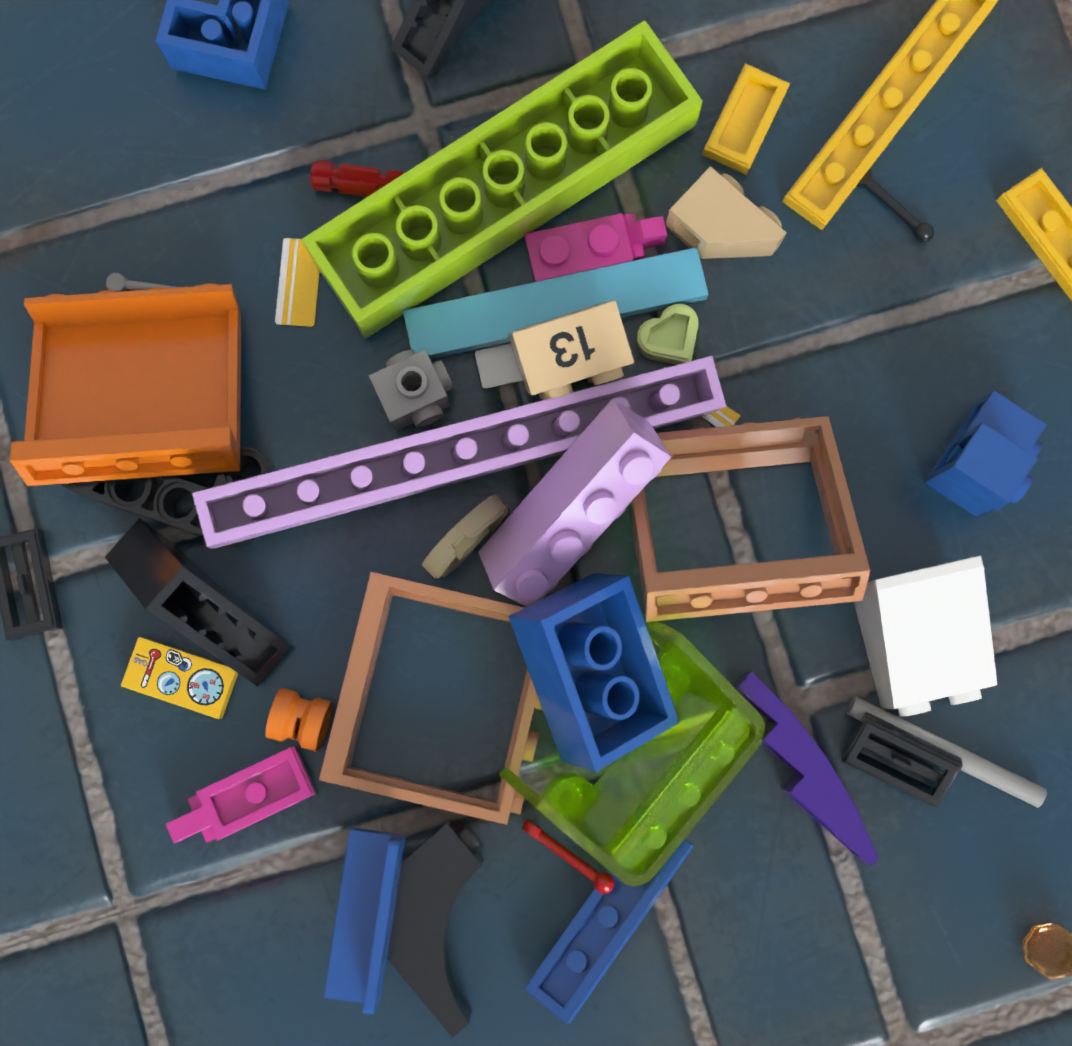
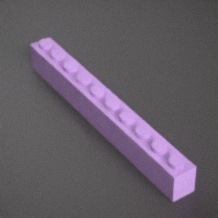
M713 357L701 358L569 393L556 399H546L192 493L206 546L215 549L562 455L612 398L650 422L653 429L712 414L726 407Z

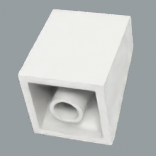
M981 556L867 582L863 601H855L854 605L881 709L898 708L900 717L920 714L931 710L929 702L931 700L949 697L950 705L967 703L982 699L980 689L997 685L985 574Z

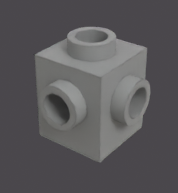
M414 350L398 353L387 360L386 368L368 375L395 432L413 423L416 428L430 425L444 416L442 410L450 407L446 391L453 389L454 386L443 362L440 360L432 364L426 350L416 354ZM414 387H420L416 391H410Z

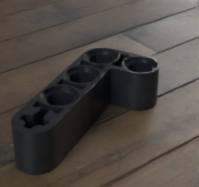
M249 447L240 448V471L246 464L252 462L260 464V475L276 471L273 464L259 451ZM240 471L218 472L213 488L239 481ZM174 476L143 478L145 489L142 496L135 501L129 502L126 495L127 487L130 482L137 478L106 480L105 484L99 481L61 484L66 489L85 498L204 538L195 502L191 512L183 518H177L173 509L176 500L184 494L192 495V493L210 488ZM255 538L229 544L226 546L235 548L244 547L250 544L252 541H254Z

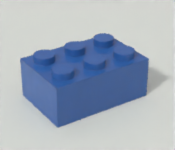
M593 573L508 616L562 762L597 772L680 723L629 575Z

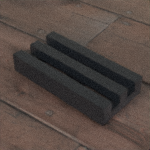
M38 528L0 537V612L5 637L9 641L43 634L46 631L63 629L44 532ZM26 542H28L44 619L42 621H40L35 591L33 587L25 547ZM10 546L12 547L17 572L16 577L27 622L26 625L20 626L5 548Z
M866 711L861 718L860 727L855 729L851 736L850 744L846 745L841 753L842 762L936 808L963 767L960 757ZM870 734H875L923 759H926L944 768L945 771H942L916 757H913L871 736ZM862 747H865L891 760L894 764L906 770L916 772L937 784L932 788L860 751Z

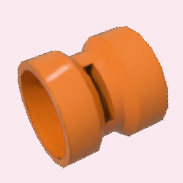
M281 687L270 709L265 731L266 738L280 742L288 738L299 742L301 748L318 752L329 726L333 701L319 697L306 700L301 698L297 691Z

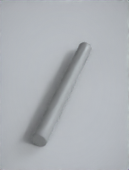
M854 696L846 712L848 716L861 721L866 711L960 757L963 763L961 771L1037 808L1043 804L1047 795L1046 788L857 696Z

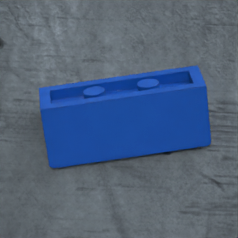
M352 827L349 830L324 998L363 1003V1013L374 1015L382 998L406 835Z

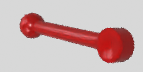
M528 819L526 820L522 829L592 880L595 889L599 893L607 894L613 890L615 881L611 874L607 872L599 873L545 833L539 826Z

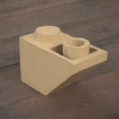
M711 166L670 208L665 225L668 230L690 249L697 247L701 259L772 256L778 250L787 233L781 228L782 224L779 218L771 210L763 206L758 208L744 196L743 188L733 177L725 173L720 175Z

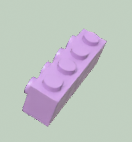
M613 398L478 551L494 591L528 607L542 600L548 593L554 590L559 580L581 556L590 550L592 544L616 518L623 514L628 504L650 480L660 473L662 467L672 457L650 422Z

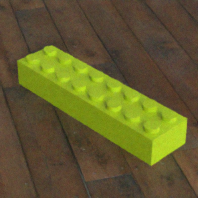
M644 20L301 240L311 259L366 339L401 317L403 311L418 306L525 237V234L539 228L694 128L697 124L703 100Z

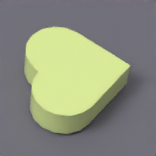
M673 304L663 311L661 318H652L645 321L640 326L636 337V346L639 352L650 360L674 365L692 361L698 330L696 312L685 304Z

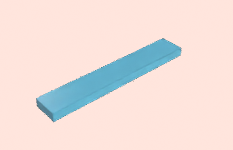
M695 247L403 311L411 350H414L415 354L426 350L431 360L509 343V332L603 302L616 300L620 317L624 318L666 309L673 304H689L707 300L709 294L698 249Z

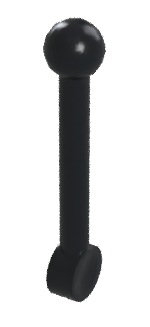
M869 169L857 184V187H866L914 230L916 240L919 242L931 240L934 236L932 225L918 221L872 180L873 174L871 169Z

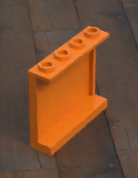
M207 283L195 287H153L148 290L121 292L104 290L91 294H50L45 297L24 298V306L34 322L24 441L11 442L10 462L27 486L240 471L241 311L232 284L218 285Z

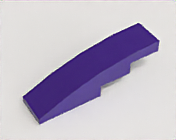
M752 671L744 672L731 688L769 722L756 739L794 772L781 789L853 855L864 863L873 866L879 857L856 805L829 760L786 705Z

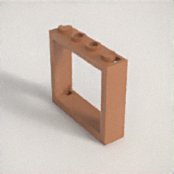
M829 416L800 419L799 417L792 420L764 423L748 422L741 425L712 428L697 427L690 430L657 433L672 457L662 467L656 477L811 462L834 555L658 573L643 488L628 504L646 622L863 601L870 575V567Z
M371 572L319 780L507 825L510 812L521 814L528 783L517 780L522 760L533 762L540 731L529 729L534 708L543 710L528 669L496 801L351 767L393 596L511 623L508 616L524 609V607Z

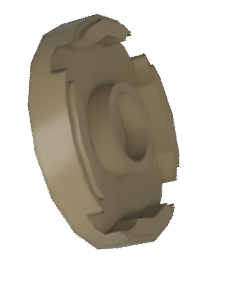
M497 493L488 497L461 519L427 555L422 566L434 579L436 577L438 579L446 577L475 552L474 549L485 537L491 536L509 515L510 507Z

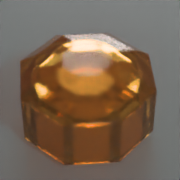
M1055 923L1033 925L1022 941L1025 963L1048 979L1070 977L1072 974V934Z

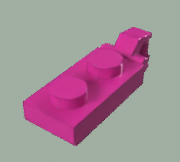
M620 213L525 234V243L534 282L644 259L643 249L665 245V240L668 236L663 216L636 221L635 213L624 215Z
M292 746L197 791V795L187 799L192 812L166 823V827L173 843L182 841L198 832H202L206 843L214 839L218 841L317 794V791L297 746Z

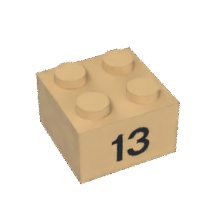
M616 300L603 302L508 333L525 390L531 396L539 394L540 399L543 400L556 399L573 393L571 383L587 378L588 383H593V385L621 378L624 376L622 367L634 363Z

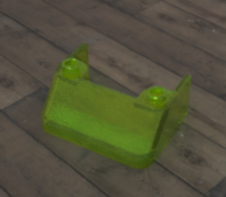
M643 613L642 615L650 638L661 649L657 658L680 723L612 762L594 785L579 774L565 773L556 777L539 796L506 766L499 774L535 808L620 881L629 886L643 885L658 873L757 751L765 734V724L762 716L682 633L659 621L646 622L645 614Z

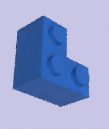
M167 0L155 42L171 69L266 90L290 0H219L218 5L196 0Z
M994 390L976 403L924 483L975 517L993 509L998 511L1009 502L1015 504L1025 495L1034 478L1028 473L1038 459L1037 455L1043 446L1038 441V438L1047 424Z

